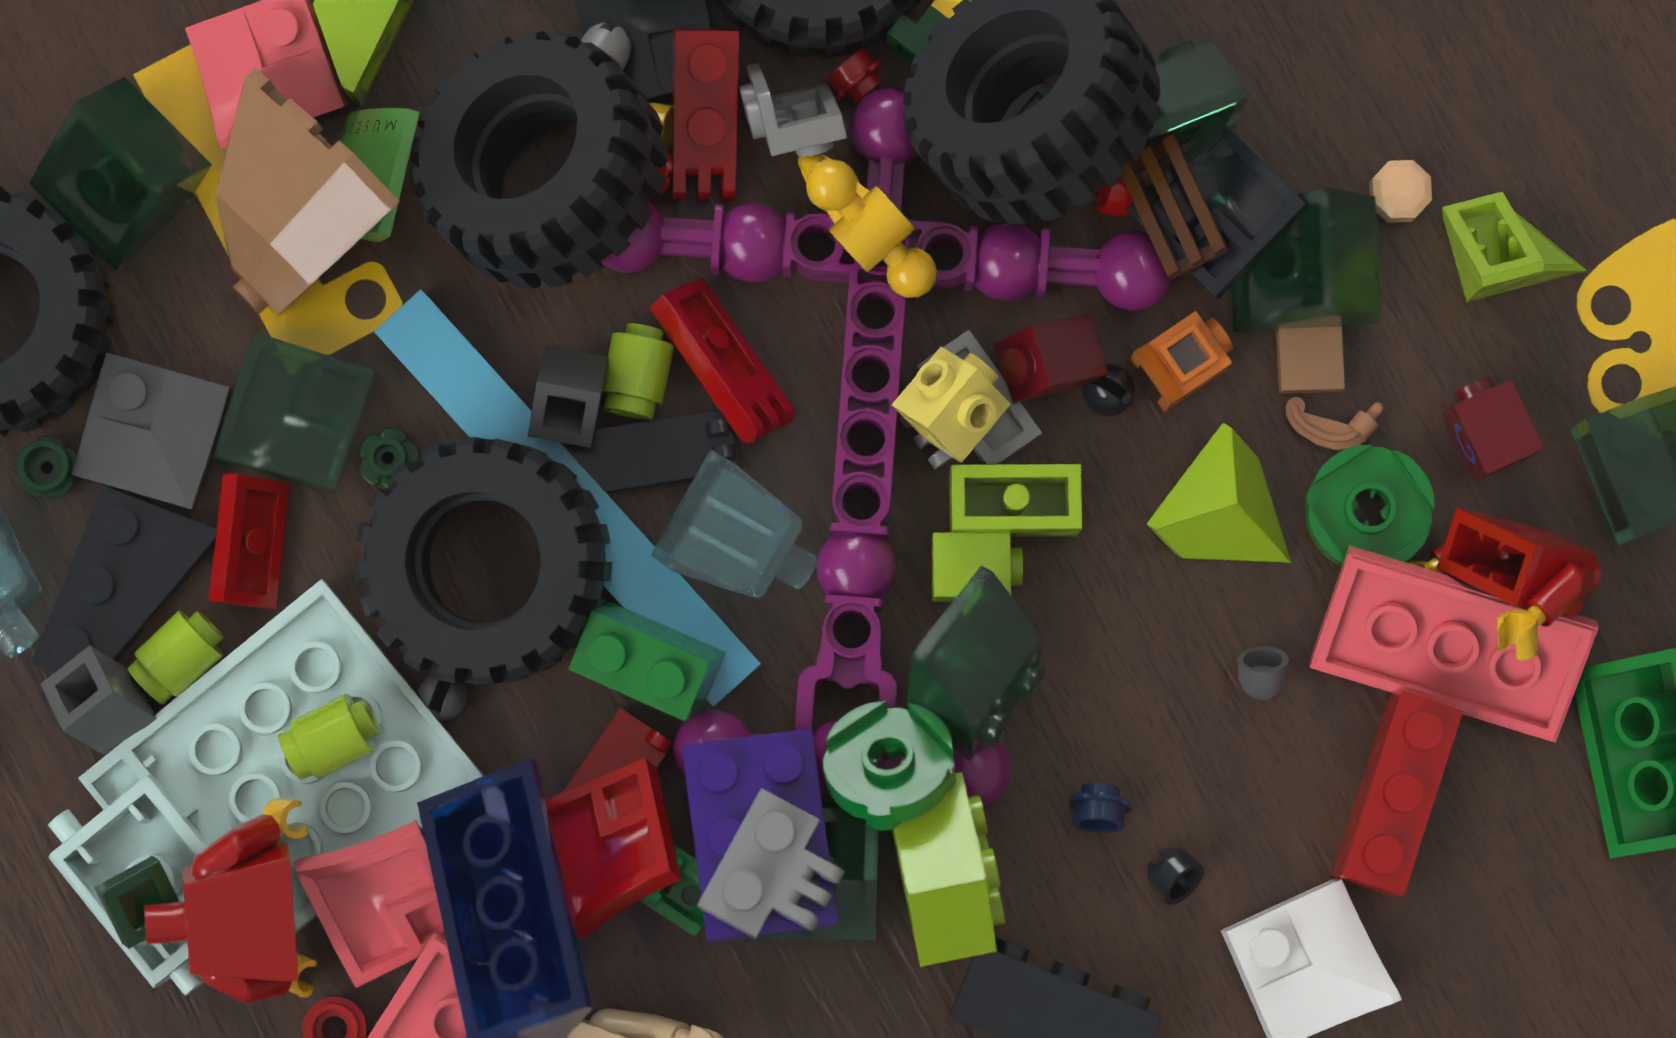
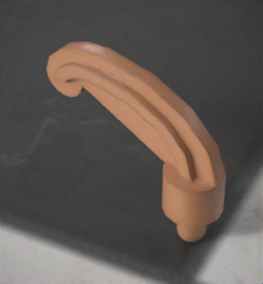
M1299 397L1289 399L1285 410L1291 427L1298 434L1318 446L1339 451L1366 442L1379 427L1375 421L1382 414L1384 407L1381 403L1376 402L1372 404L1366 413L1359 410L1348 424L1304 413L1305 403Z

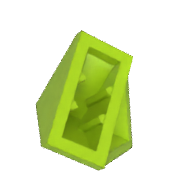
M1503 192L1442 207L1443 220L1466 302L1587 271L1516 213Z
M1222 423L1147 522V525L1176 555L1183 559L1292 563L1260 460L1232 427Z

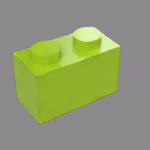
M1081 464L951 465L949 473L950 532H1010V537H1077L1082 529Z

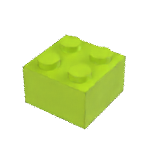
M962 772L955 773L956 782L954 787L935 807L916 818L902 821L897 827L892 829L920 967L997 952L994 926L1005 924L998 889L1000 887L999 875L993 849H989L986 834L988 832L980 795L967 796Z

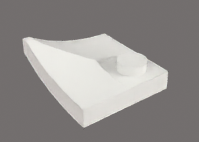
M1334 878L1221 930L1267 1038H1307L1335 1025L1402 1000L1356 912L1342 879Z

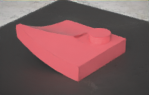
M261 0L185 28L206 91L220 150L228 146L245 77L254 68L266 76L287 100L291 98L313 118L350 105L347 95L341 86L312 0Z
M416 820L365 842L324 854L303 857L293 862L296 874L355 988L418 958L435 931L449 938L437 880L449 885L450 883Z

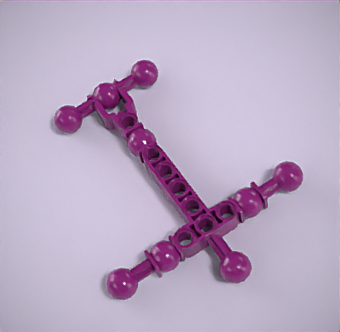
M892 87L876 90L863 97L853 109L849 128L851 141L856 150L868 160L866 189L871 191L877 186L902 213L906 163L915 159L918 153L911 145V137L905 131L903 121L904 107H906L903 103L904 91ZM650 201L648 208L653 214L643 230L637 227L627 239L631 245L619 257L612 253L601 261L606 268L621 273L639 272L652 265L660 255L711 258L712 275H720L722 268L735 279L749 283L767 281L782 271L783 278H791L792 271H796L803 278L813 281L849 283L832 497L833 513L837 523H831L830 537L820 548L816 561L817 580L826 594L825 608H831V610L827 613L824 620L817 665L805 668L799 676L795 730L812 728L815 687L818 683L827 681L836 682L845 689L854 688L858 684H868L877 687L879 691L878 702L886 701L887 709L895 708L897 683L890 673L881 670L880 620L875 612H882L883 598L893 587L897 574L896 555L887 541L888 527L882 525L887 520L891 501L897 410L892 404L898 398L906 297L900 296L891 289L886 276L887 265L875 266L868 273L828 230L834 225L829 214H809L799 220H795V213L787 212L785 218L773 207L759 203L742 204L725 214L724 205L715 204L714 221L663 217L659 208ZM908 220L915 227V230L902 241L906 248H919L925 252L937 243H947L954 246L960 253L961 262L957 267L948 271L937 270L936 282L930 290H947L960 284H965L964 291L972 292L973 286H975L987 297L1004 302L1020 300L1034 291L1035 299H1043L1046 292V284L1049 283L1097 287L1103 298L1115 307L1136 311L1148 309L1159 303L1170 290L1172 280L1167 276L1149 235L1139 231L1119 233L1107 240L1099 250L1049 246L1050 229H1042L1039 237L1021 224H1009L1008 222L994 223L979 233L978 226H970L969 233H966L960 227L949 223ZM819 233L830 238L835 245V249L829 258L815 262L806 259L799 251V246L805 237ZM874 300L886 303L893 312V320L882 329L867 328L857 317L858 310L863 304ZM864 363H876L886 370L889 375V381L880 391L868 393L860 390L855 385L852 379L854 371ZM863 425L875 427L884 437V446L878 453L872 456L856 454L851 450L847 441L853 429ZM857 488H865L876 494L880 504L876 514L866 520H857L850 517L843 508V500L850 491ZM854 614L866 620L870 627V636L864 645L850 649L843 647L836 641L833 636V628L839 618ZM720 709L702 710L689 720L684 721L677 730L672 746L674 763L681 776L686 780L682 745L764 734L750 733L746 724L733 713ZM840 719L829 720L816 727L812 732L820 793L823 797L831 799L833 798L826 786L823 759L828 748L826 742L832 727ZM970 728L951 733L955 773L962 772L967 796L980 795L984 809L998 801L1008 788L1012 774L1010 756L1003 743L989 732ZM882 754L876 759L879 769L890 770L900 766V761L906 758L899 755L896 758L890 759L885 754Z

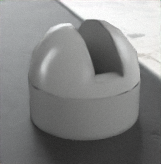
M605 22L591 26L583 35L581 41L583 43L591 42L602 49L623 71L629 59L631 49L630 39L625 31L617 26L611 32L609 24Z

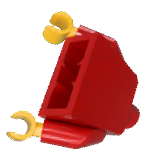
M1461 508L1456 509L1445 543L1430 553V561L1417 560L1406 562L1445 575L1454 576L1515 607L1526 608L1527 611H1506L1499 616L1497 622L1498 651L1501 652L1508 646L1516 644V659L1519 661H1526L1537 655V628L1540 625L1550 626L1562 614L1576 615L1580 612L1584 601L1597 589L1601 579V570L1595 552L1535 526Z
M285 798L273 799L267 803L262 815L231 829L198 853L192 866L182 870L184 902L144 905L147 945L187 941L190 973L201 976L206 985L242 1003L282 996L288 991L299 997L307 998L311 996L314 992V986L303 980H298V977L303 969L315 967L317 962L296 952L290 856L287 843L277 844L280 841V837L301 839L307 835L308 827L306 824L293 823L287 825L288 813L293 808L300 807L302 802Z

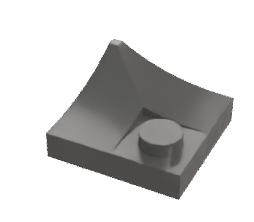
M106 352L72 475L184 508L194 509L215 448L232 387Z

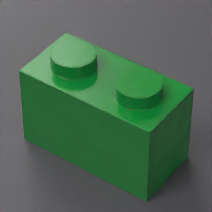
M608 602L591 611L568 670L676 718L687 721L703 710L726 652L615 603Z

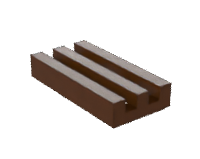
M1173 134L1162 139L1163 143L1154 148L1151 146L1144 148L1136 161L1130 159L1122 168L1125 174L1122 177L1163 268L1171 280L1229 252L1181 145ZM1169 157L1210 244L1200 250L1159 162ZM1147 169L1185 251L1186 256L1177 260L1137 174Z

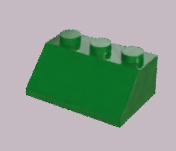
M1676 648L1584 667L1575 690V698L1609 858L1613 859L1676 848Z

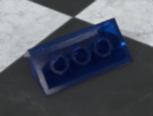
M529 758L417 802L467 1038H567L593 1009L537 762Z

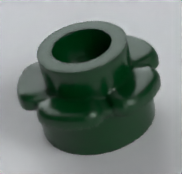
M386 427L379 434L371 433L362 440L358 449V456L362 462L359 464V472L370 485L378 486L380 484L384 485L387 489L394 481L390 473L403 461L414 462L421 458L418 446L415 443H410L408 434L398 428ZM392 453L394 461L391 464L383 463L382 458L384 454Z
M53 436L39 437L36 441L24 446L19 452L16 459V470L20 476L19 483L28 494L34 497H41L44 494L50 498H57L71 489L73 485L72 477L74 476L72 471L77 455L73 449L64 447L61 439ZM46 462L53 464V470L49 474H45L42 471V466Z

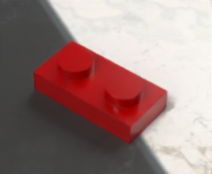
M223 474L209 593L210 602L257 609H276L290 483L242 474Z

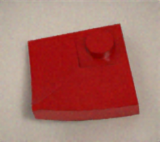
M646 758L532 806L542 851L557 897L572 933L581 939L591 935L607 920L633 903L681 880L657 767Z

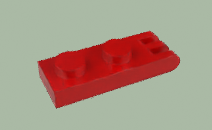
M673 28L671 121L673 172L671 173L670 183L671 200H685L687 192L686 175H696V200H710L711 175H721L719 184L721 200H735L739 31L737 29Z
M703 277L663 294L649 307L664 328L667 336L673 341L698 377L703 388L709 393L743 442L752 443L763 435H768L794 420L795 413L792 405Z

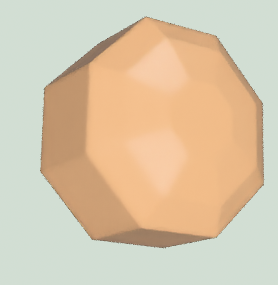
M1414 160L1388 161L1369 182L1370 207L1387 223L1412 222L1432 201L1431 176Z

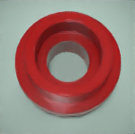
M328 997L318 1001L308 1010L302 1024L303 1038H328L325 1034V1024L333 1016L340 1017L345 1021L347 1034L344 1038H367L368 1033L367 1019L362 1009L353 1001L343 997Z

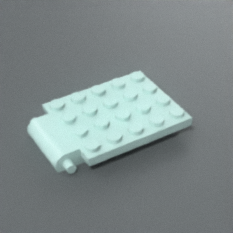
M321 579L155 715L157 718L155 721L121 742L78 778L103 811L85 826L79 823L69 809L56 816L48 826L62 844L50 853L48 858L153 989L172 979L182 993L187 996L204 983L201 976L190 973L187 941L147 945L146 939L128 949L121 943L94 887L141 861L154 856L160 861L179 901L184 902L182 870L192 866L198 853L231 829L262 815L265 806L271 800L277 798L299 800L302 802V805L290 810L287 816V825L293 823L306 824L308 827L307 835L301 839L280 837V841L277 843H287L291 864L295 934H297L314 920L317 914L296 874L294 861L303 857L324 854L365 842L415 820L420 829L423 830L486 777L443 724L425 706L416 691L330 586ZM344 694H348L355 703L364 699L374 713L381 731L380 735L373 738L375 752L320 779L312 775L304 780H300L284 756L278 734L290 729L291 720Z

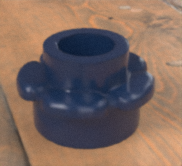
M1107 783L1084 784L1081 787V793L1075 794L1069 799V808L1073 810V826L1089 832L1111 833L1122 830L1124 828L1125 813L1132 810L1131 802L1127 799H1121L1119 787Z

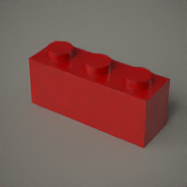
M1403 690L1389 695L1331 874L1332 877L1391 897H1404L1463 714L1462 710Z

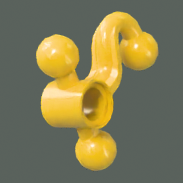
M822 153L812 156H799L798 166L807 183L806 189L810 200L818 208L830 215L834 225L828 230L868 273L883 260L887 265V281L894 292L906 298L920 297L929 292L936 282L937 269L931 255L924 250L906 248L902 244V241L915 230V227L877 186L871 191L863 187L852 168L842 161L832 160Z

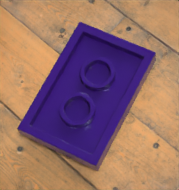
M812 728L682 745L701 897L761 788L820 819L805 850L830 863ZM814 873L809 882L832 895L825 908L801 896L797 906L811 911L819 918L814 929L838 926L833 883L824 880ZM772 910L758 936L808 929ZM703 911L707 943L751 937Z

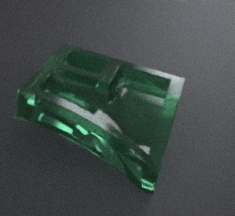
M253 331L214 455L215 461L273 475L336 494L375 379V371Z

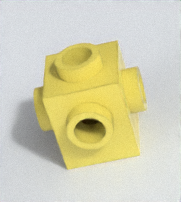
M940 347L930 360L920 368L917 375L893 402L892 406L926 441L962 463L1011 404L993 386L999 376L984 361L972 353H969L963 360L945 348Z

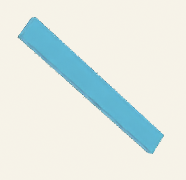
M421 289L374 331L469 437L496 438L530 446L546 453L547 457L553 461L564 464L577 475L576 482L582 489L589 490L599 505V508L595 510L600 524L607 525L611 543L605 545L606 562H612L611 581H604V587L624 608L726 652L707 697V700L713 707H716L762 665L560 442L528 436L532 411Z

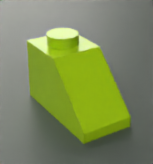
M414 0L314 1L313 7L341 86L351 102L360 106L363 105Z

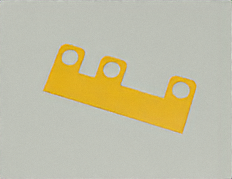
M190 44L133 75L227 252L215 201V194L227 148L220 150L206 91ZM367 262L325 285H322L318 278L278 315H275L268 306L259 315L292 375L374 332L403 306V302L385 268L377 262ZM363 279L377 282L384 289L386 295V303L382 312L378 316L366 320L354 317L348 311L345 303V296L349 287Z

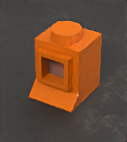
M1195 311L1149 343L1134 350L1129 363L1135 371H1138L1140 368L1144 369L1162 395L1157 403L1165 413L1228 370L1232 361L1226 353L1233 349V344L1216 319L1211 317L1204 322L1197 311Z

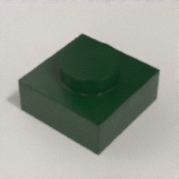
M154 856L141 861L94 887L121 943L128 949L146 940L144 905L180 902L160 861Z

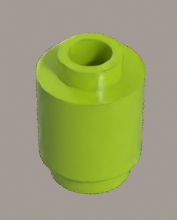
M628 323L626 333H612L601 393L605 395L604 411L633 419L653 420L655 407H660L663 404L674 352V345L663 341L665 333L663 330L647 325Z
M178 610L134 653L137 660L127 670L151 697L164 705L173 695L178 697L224 656L217 646L224 639V636L198 610L190 618Z
M344 694L291 720L290 729L278 734V739L288 764L300 780H304L312 775L320 779L375 752L373 738L380 735L381 731L368 703L364 699L355 703L348 694Z

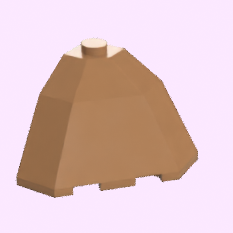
M254 68L245 77L215 194V201L231 269L240 278L232 287L258 314L268 306L275 315H278L400 201L343 143L338 141L334 146H331L320 134L323 130L321 125L291 98L287 100L266 76Z

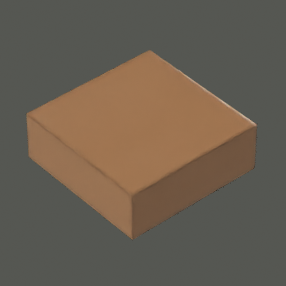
M1342 326L1277 329L1276 347L1279 394L1342 392L1345 389Z

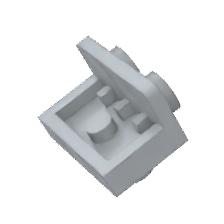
M759 63L746 66L750 84L739 86L746 119L750 125L753 139L765 137L771 156L796 151L798 156L817 155L832 149L834 146L833 141L847 138L842 114L827 82L771 96Z

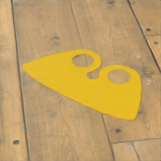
M1672 219L1634 238L1601 262L1583 280L1577 292V310L1580 320L1587 330L1600 339L1611 341L1630 338L1637 331L1646 332L1650 336L1652 342L1647 352L1637 353L1631 348H1621L1602 354L1593 363L1589 372L1588 392L1591 403L1607 419L1639 436L1676 449V219ZM1608 285L1623 289L1631 301V311L1627 319L1617 325H1606L1598 321L1591 309V300L1595 292ZM1617 364H1625L1634 368L1642 381L1638 397L1626 404H1617L1609 400L1601 386L1605 371Z

